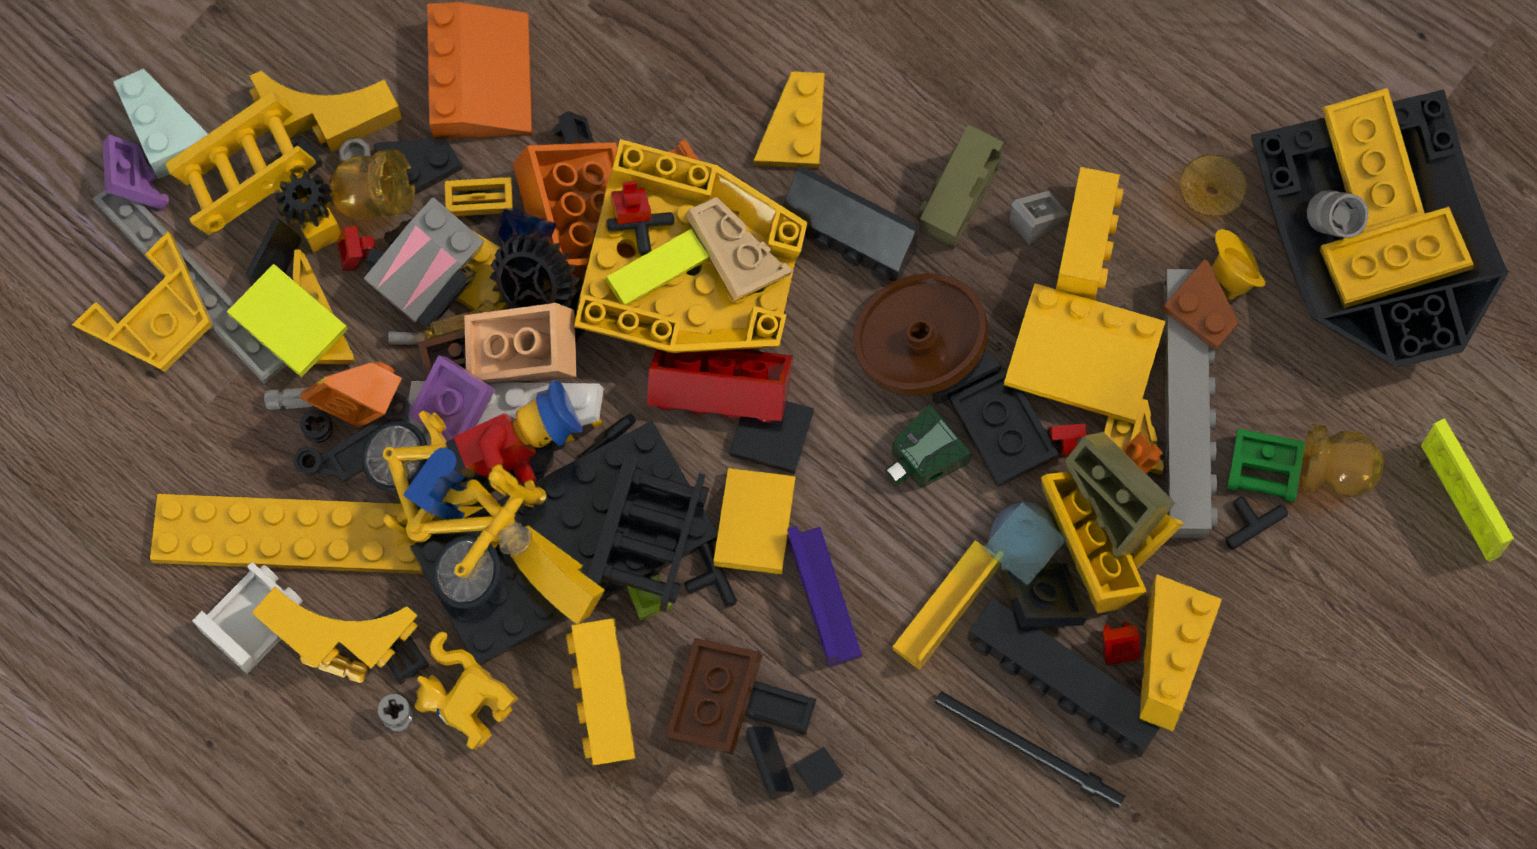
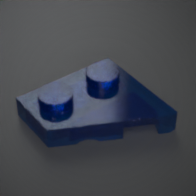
M504 208L493 235L502 247L509 239H514L519 234L524 233L530 235L537 232L540 239L544 236H550L551 239L557 225L552 221L516 208Z

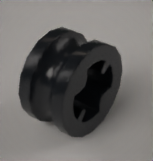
M318 409L310 410L301 418V430L310 442L321 443L331 436L333 425L329 416L324 411ZM313 420L317 423H320L322 420L325 421L321 423L324 428L322 431L318 432L315 429L311 432L308 431L312 429L310 423Z

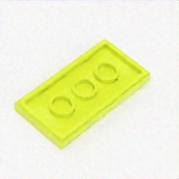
M1444 418L1433 424L1421 447L1485 559L1491 562L1502 555L1514 537Z

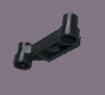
M395 393L383 417L325 453L319 452L312 447L299 449L294 456L295 468L305 475H330L339 477L342 482L348 481L364 471L362 454L365 443L370 435L385 423L406 421L411 409L409 400L402 394ZM402 403V411L394 414V406ZM403 428L389 429L375 440L369 454L370 466L384 458L383 451L386 447H402L399 439ZM310 457H314V466L308 468L307 460Z

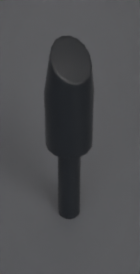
M628 414L603 432L604 436L581 454L585 456L600 448L606 442L616 440L636 422L634 415Z

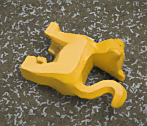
M441 631L436 633L431 639L429 645L431 656L437 663L446 666L460 663L464 671L449 694L434 675H430L428 679L419 676L417 679L421 685L416 691L417 699L414 706L422 713L428 711L436 712L447 725L467 735V746L472 750L483 747L492 736L488 727L477 716L480 710L485 705L489 706L493 710L492 717L498 722H502L512 712L511 705L517 701L518 697L504 683L492 678L491 674L475 661L472 654L463 649L449 652L444 651L443 644L446 641L447 633Z

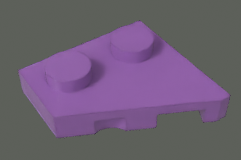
M108 134L102 142L105 192L163 210L169 203V198L167 194H159L153 182L157 177L153 169L147 164L140 146Z

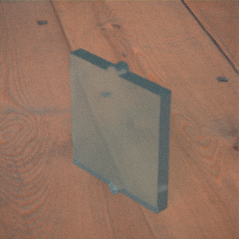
M1022 502L984 546L983 550L1002 565L1003 571L1009 570L1028 586L1063 545L1066 538L1048 524L1046 517L1041 518Z

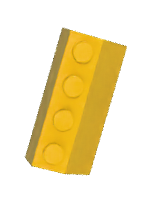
M1070 471L1042 476V491L1048 502L1049 509L1053 513L1062 538L1069 549L1097 614L1120 610L1145 594L1147 590L1131 555L1115 557L1111 550L1113 545L1104 528L1100 529L1095 520L1098 517L1090 501L1084 499Z

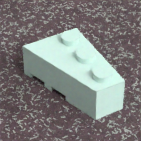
M144 69L113 82L158 179L170 174L165 164L166 162L208 135Z

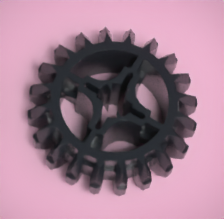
M537 232L530 235L526 233L519 234L514 239L511 238L506 241L494 254L496 259L490 265L494 272L491 273L489 278L497 282L492 291L500 292L502 296L499 303L506 302L509 305V309L557 303L569 308L574 302L572 298L578 292L574 285L579 280L577 276L571 273L575 270L576 265L568 263L567 259L570 253L562 254L559 250L561 243L551 245L550 236H544L540 239Z

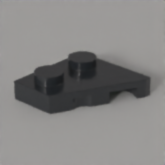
M446 138L378 142L374 144L375 151L405 200L463 169L461 162Z

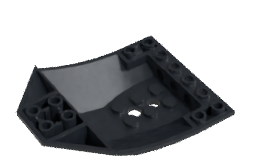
M1444 89L1392 101L1424 213L1446 207L1450 208L1473 261V269L1347 308H1343L1320 252L1321 245L1344 239V237L1317 232L1310 226L1307 219L1309 202L1316 194L1327 190L1346 193L1325 118L1251 135L1277 230L1298 290L1311 318L1394 368L1462 353L1509 273L1495 244L1475 192Z

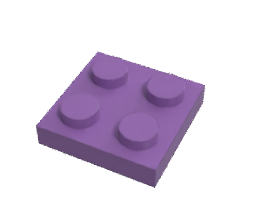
M438 355L408 416L425 426L418 414L423 410L430 415L433 412L436 413L447 427L442 434L446 441H449L458 434L477 426L495 388L449 358Z

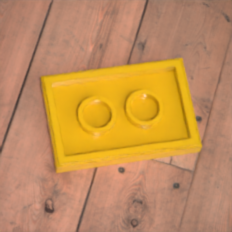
M728 468L714 555V566L782 575L796 476Z

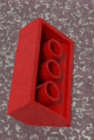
M656 349L649 367L647 405L656 406L661 410H690L695 414L717 413L723 414L728 418L751 417L757 418L762 422L782 421L788 396L793 355L743 349L679 353Z

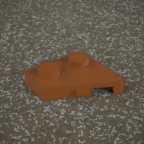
M1205 259L1163 307L1165 313L1215 351L1220 348L1239 323L1209 262Z

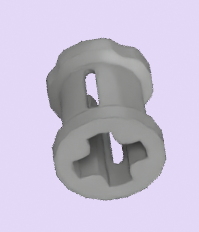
M389 694L380 701L378 714L385 727L393 732L406 730L413 721V712L407 700L401 695ZM399 707V718L392 719L393 708Z

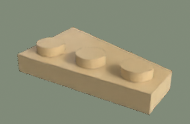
M718 197L689 209L685 214L734 301L779 281L793 272L786 263H780L770 253L772 249L763 241L760 243L746 230V224Z

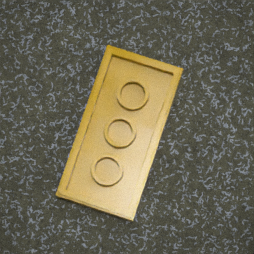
M1388 88L1322 107L1346 193L1359 196L1368 208V221L1361 233L1425 214Z
M1449 207L1363 232L1354 237L1321 245L1320 248L1343 308L1472 270L1474 265Z

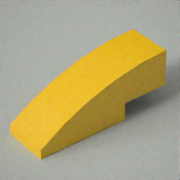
M530 526L524 528L510 553L511 557L534 587L559 611L578 625L590 616L605 590L580 572L583 565Z

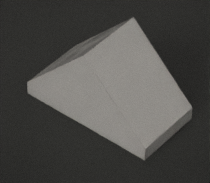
M1049 191L1016 199L1011 204L1009 223L1025 242L1031 246L1063 222L1070 214Z

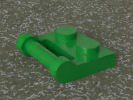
M1237 429L1226 490L1237 491L1239 488L1284 497V501L1295 502L1306 441ZM1246 467L1288 475L1287 484L1241 475V469Z

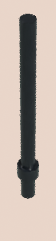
M943 691L938 695L935 701L937 705L1080 785V790L1092 797L1095 794L1118 808L1124 801L1126 795L1103 783V778L1091 771L1089 774L1083 772Z

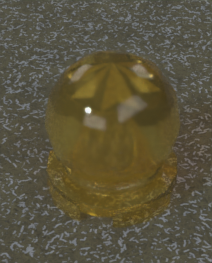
M397 149L381 150L372 156L354 155L342 161L330 177V187L332 190L330 196L334 200L336 209L352 220H372L382 214L398 216L403 212H408L411 210L415 198V184L409 185L406 169H411V166L405 156Z
M1312 424V430L1309 429L1303 454V460H1309L1307 476H1300L1301 491L1315 494L1319 486L1323 485L1331 494L1342 498H1356L1375 489L1383 475L1384 456L1372 438L1356 430L1340 431L1330 437L1327 426Z

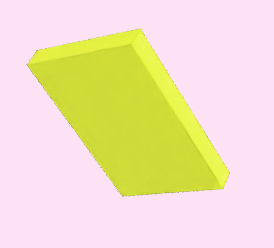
M274 264L227 311L232 319L301 378L348 330L343 322Z

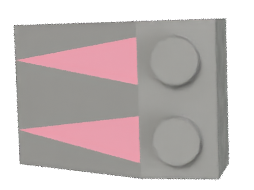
M432 197L367 273L364 280L412 322L416 323L419 316L457 270L466 267L481 251L484 240Z

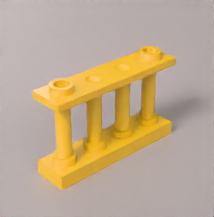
M273 91L165 163L171 175L185 185H191L201 211L189 219L191 224L208 236L221 230L227 223L280 189V182H290L291 173L300 177L305 170L317 164L315 159L299 146L293 147L282 124L285 119L293 115L290 105ZM271 130L282 156L266 166L255 140ZM244 148L255 175L239 184L229 157ZM217 166L228 193L213 202L202 176Z

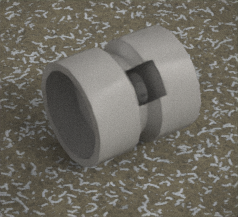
M1331 190L1321 191L1310 200L1307 208V219L1310 226L1317 232L1349 238L1360 234L1366 227L1368 208L1366 203L1354 194Z

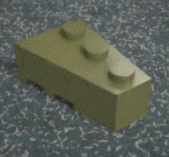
M1104 432L1084 436L1065 460L1084 499L1090 501L1098 517L1095 520L1100 529L1104 528L1113 545L1111 550L1116 558L1135 553L1175 504Z

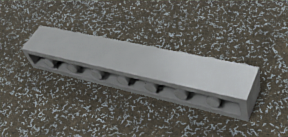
M1166 270L1163 280L1164 305L1194 270ZM1164 312L1166 494L1175 502L1167 514L1180 519L1184 523L1170 538L1208 539L1211 529L1217 527L1218 517L1217 507H1211V495H1216L1217 476L1216 474H1211V462L1216 461V442H1210V430H1215L1216 411L1215 409H1210V397L1215 396V377H1209V365H1214L1215 350Z

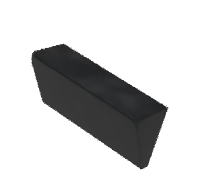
M279 218L273 219L246 271V276L251 286L273 264L285 273L294 257V250H297L301 243V237Z
M760 726L747 728V739L768 798L772 801L793 793L794 787L773 729Z

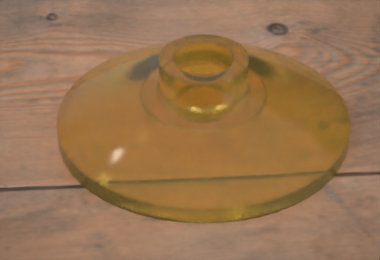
M1207 154L1195 158L1185 167L1180 178V192L1185 203L1196 213L1207 217H1222L1235 211L1243 202L1247 190V182L1242 169L1233 160L1217 154ZM1209 186L1215 187L1217 193L1210 194L1206 191V188Z

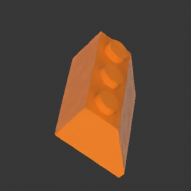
M370 362L321 379L302 391L299 398L359 429L385 415L402 378L393 374L395 370L392 367L381 362H376L375 364Z

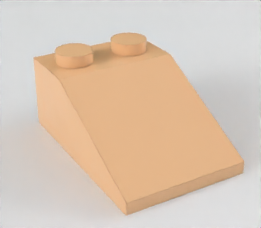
M557 303L464 315L466 370L486 383L526 382L577 377L575 316L573 309Z

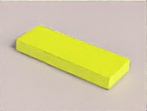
M690 229L608 275L605 281L619 303L628 306L707 261L709 255L693 230Z

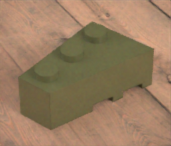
M969 124L967 125L958 145L955 146L948 159L944 172L938 175L932 190L934 192L930 200H924L916 216L920 219L919 232L953 249L955 248L1000 169L1003 141Z

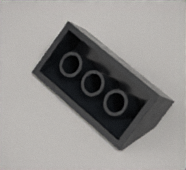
M801 165L799 166L782 207L807 222L805 236L811 238L813 243L823 250L829 251L832 249L838 252L848 263L854 266H859V264L871 270L874 276L883 281H888L889 279L892 281L899 280L916 252L918 226Z

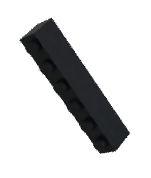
M993 597L970 628L967 639L971 641L970 646L976 652L983 656L990 654L999 660V666L1004 671L1013 676L1021 675L1029 681L1028 686L1035 692L1043 696L1047 693L1058 700L1057 705L1063 711L1073 716L1077 713L1086 719V725L1099 735L1106 733L1117 740L1116 746L1129 755L1136 753L1142 757L1161 729L1158 725L1140 719V696L1039 628L1021 627L1016 613Z

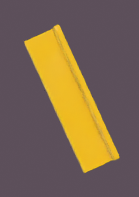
M975 540L899 637L892 650L921 670L1002 565L1004 553L999 551L995 555Z

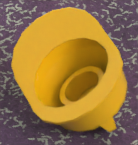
M1225 229L1218 230L1215 234V242L1219 254L1212 266V270L1226 298L1232 300L1237 295H1245L1255 286L1264 287V278L1260 274L1256 259L1247 244L1231 231Z

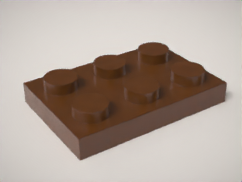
M695 638L665 737L670 741L733 755L762 660V654L759 651Z

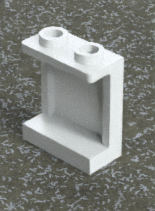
M253 562L247 566L249 573L207 615L201 611L192 620L196 627L246 674L281 640L278 635L252 614L254 609L274 587L296 604L300 605L303 602L290 587H287L285 590L281 589L275 583L279 578L266 565L259 568Z

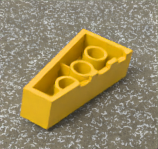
M1080 167L1057 280V290L1095 300L1098 288L1105 289L1108 269L1102 268L1103 261L1110 262L1114 243L1107 241L1108 234L1115 235L1119 215L1112 213L1113 208L1120 209L1124 190L1117 188L1120 174Z
M1158 574L1154 578L1147 601L1148 617L1145 631L1146 647L1143 660L1144 676L1142 679L1140 719L1173 731L1182 712L1222 599Z
M615 619L571 625L572 632L566 633L569 654L576 653L578 667L572 668L574 688H581L583 702L577 703L580 724L587 723L589 736L582 738L585 759L592 758L593 765L635 759L631 722L626 703L625 682L621 670V655L615 632L617 631Z

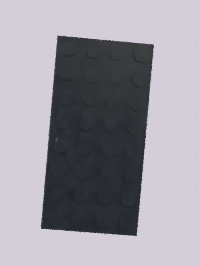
M650 421L538 479L534 484L546 492L544 503L540 505L534 504V507H528L522 503L515 513L514 520L522 532L526 526H530L583 565L580 572L588 576L626 452L639 456L638 467L642 468L644 473L689 485L653 421ZM638 486V489L631 487L628 499L634 500L633 504L684 519L686 518L691 501L642 486ZM510 495L498 500L497 502L501 506H504L506 501L509 499ZM697 506L682 558L697 551L701 545L717 540L718 533L703 507ZM483 508L465 518L489 517L492 515ZM630 517L628 520H621L618 530L624 532L623 536L675 551L681 534L679 531ZM482 531L432 534L428 540L411 545L410 550L466 651L472 654L479 665L569 619L534 587L514 562L510 553L518 539L511 543H504V539L501 538V541L495 548L500 558L501 575L497 588L485 602L472 608H456L449 605L438 595L434 586L433 568L440 551L452 540L462 536L479 537ZM464 543L453 548L446 555L441 566L440 579L443 589L450 597L458 601H470L478 598L487 590L493 578L494 566L491 556L479 571L477 580L469 581L465 577L462 578L455 574V566L462 562L474 543ZM621 549L618 552L612 551L608 562L614 564L613 568L648 577L671 565L670 563ZM609 581V584L602 583L601 587L605 591L598 603L622 591L627 586Z

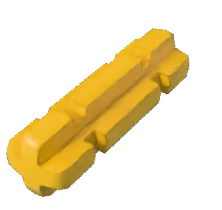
M337 655L327 667L323 664H320L318 667L322 671L343 678L348 676L349 680L358 683L364 681L368 672L366 664L355 660L352 663L349 658ZM300 656V661L303 664L314 667L306 659Z

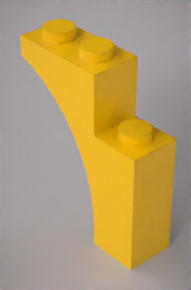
M262 70L250 75L254 88L249 89V92L254 102L273 91L290 105L293 115L282 122L289 139L313 129L320 145L326 142L331 153L338 150L348 139H362L402 120L399 107L385 79L350 93L312 95L289 89L268 77Z
M276 587L268 593L252 612L255 617L316 669L320 664L327 667L340 652L335 648L339 642L369 668L372 669L376 664L382 668L395 653L390 647L400 637L405 642L418 627L413 622L417 618V614L407 606L393 614L373 620H336L320 616L301 607Z

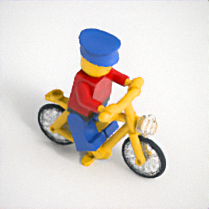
M552 380L547 390L538 392L536 399L521 406L516 412V419L507 414H500L458 434L449 441H446L442 434L447 428L443 420L436 413L433 412L430 415L423 410L418 415L430 433L431 445H427L423 433L416 426L405 421H391L381 425L370 435L365 443L362 465L367 479L380 490L398 492L404 510L398 516L387 513L383 517V521L389 528L408 535L410 539L416 542H424L432 534L482 531L479 537L462 536L452 540L440 551L433 568L434 586L443 601L453 607H476L493 594L498 586L501 575L500 558L495 550L498 544L503 554L511 553L512 555L520 554L529 547L532 533L528 528H524L521 523H516L514 518L522 503L528 507H534V504L540 505L546 499L544 489L536 487L534 484L536 477L530 466V457L536 453L535 447L541 448L552 441L558 446H563L568 436L572 433H583L582 425L570 398L558 380ZM513 469L517 479L508 472ZM490 483L501 494L506 495V492L510 495L504 506H501L481 484L487 485ZM479 502L492 515L489 517L463 518L465 513L459 510L458 507L460 505H473Z

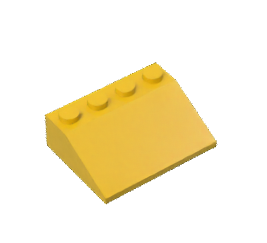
M1035 283L1009 364L1004 386L1135 424L1165 321Z

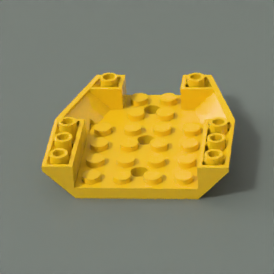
M620 139L577 304L574 327L671 353L779 347L786 319L784 310L793 272L789 276L764 287L762 292H753L734 301L709 257L707 261L698 265L700 272L697 275L691 276L684 273L628 306L619 303L605 279L608 275L642 257V255L638 254L635 229L609 232L606 228V220L608 218H616L611 204V191L622 190L623 182L637 181V189H645L651 214L672 212L674 215L673 225L648 228L652 251L690 229L695 233L685 214L689 209L715 197H718L746 224V230L760 243L763 241L772 249L770 253L780 263H786L792 270H794L795 261L801 253L807 226L805 220L718 165ZM623 243L629 244L633 247L635 255L631 258H623L618 254L617 246Z

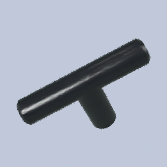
M672 212L651 214V221L617 224L616 218H608L606 220V228L609 232L635 229L638 254L644 256L652 251L648 228L673 225L674 215Z
M1244 497L1237 498L1233 501L1232 505L1247 526L1227 537L1225 542L1230 549H1236L1288 516L1287 509L1283 505H1279L1258 518Z
M707 542L701 545L698 550L708 572L685 581L684 586L687 592L692 594L715 584L724 606H734L737 603V599L722 567L714 566L715 552L711 543Z

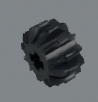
M305 170L302 177L297 178L295 174L291 173V183L280 182V188L283 192L276 193L275 199L280 204L277 210L280 216H286L285 219L291 226L298 222L300 228L304 230L307 223L312 221V224L318 227V217L329 218L330 214L327 208L334 205L333 198L329 196L332 192L331 187L327 183L323 184V178L319 174L311 178L310 173ZM307 197L308 201L303 203L301 199Z

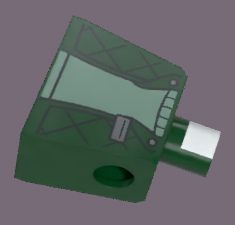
M929 404L892 443V453L897 461L886 468L885 473L895 486H898L911 476L923 488L966 466L969 463L971 452Z

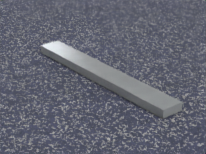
M103 189L92 198L94 203L165 278V275L145 256V253L168 231L142 203L105 192V189ZM174 238L213 323L211 328L265 385L287 365L228 315L227 311L235 302Z

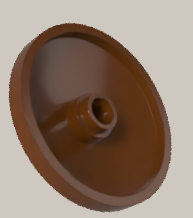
M917 274L890 283L878 291L866 303L857 319L853 342L858 361L871 381L892 393L920 396L947 389L966 377L977 365L985 351L989 327L980 299L966 284L945 275Z

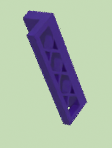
M797 526L788 528L787 540L828 668L862 658L821 527L799 533Z

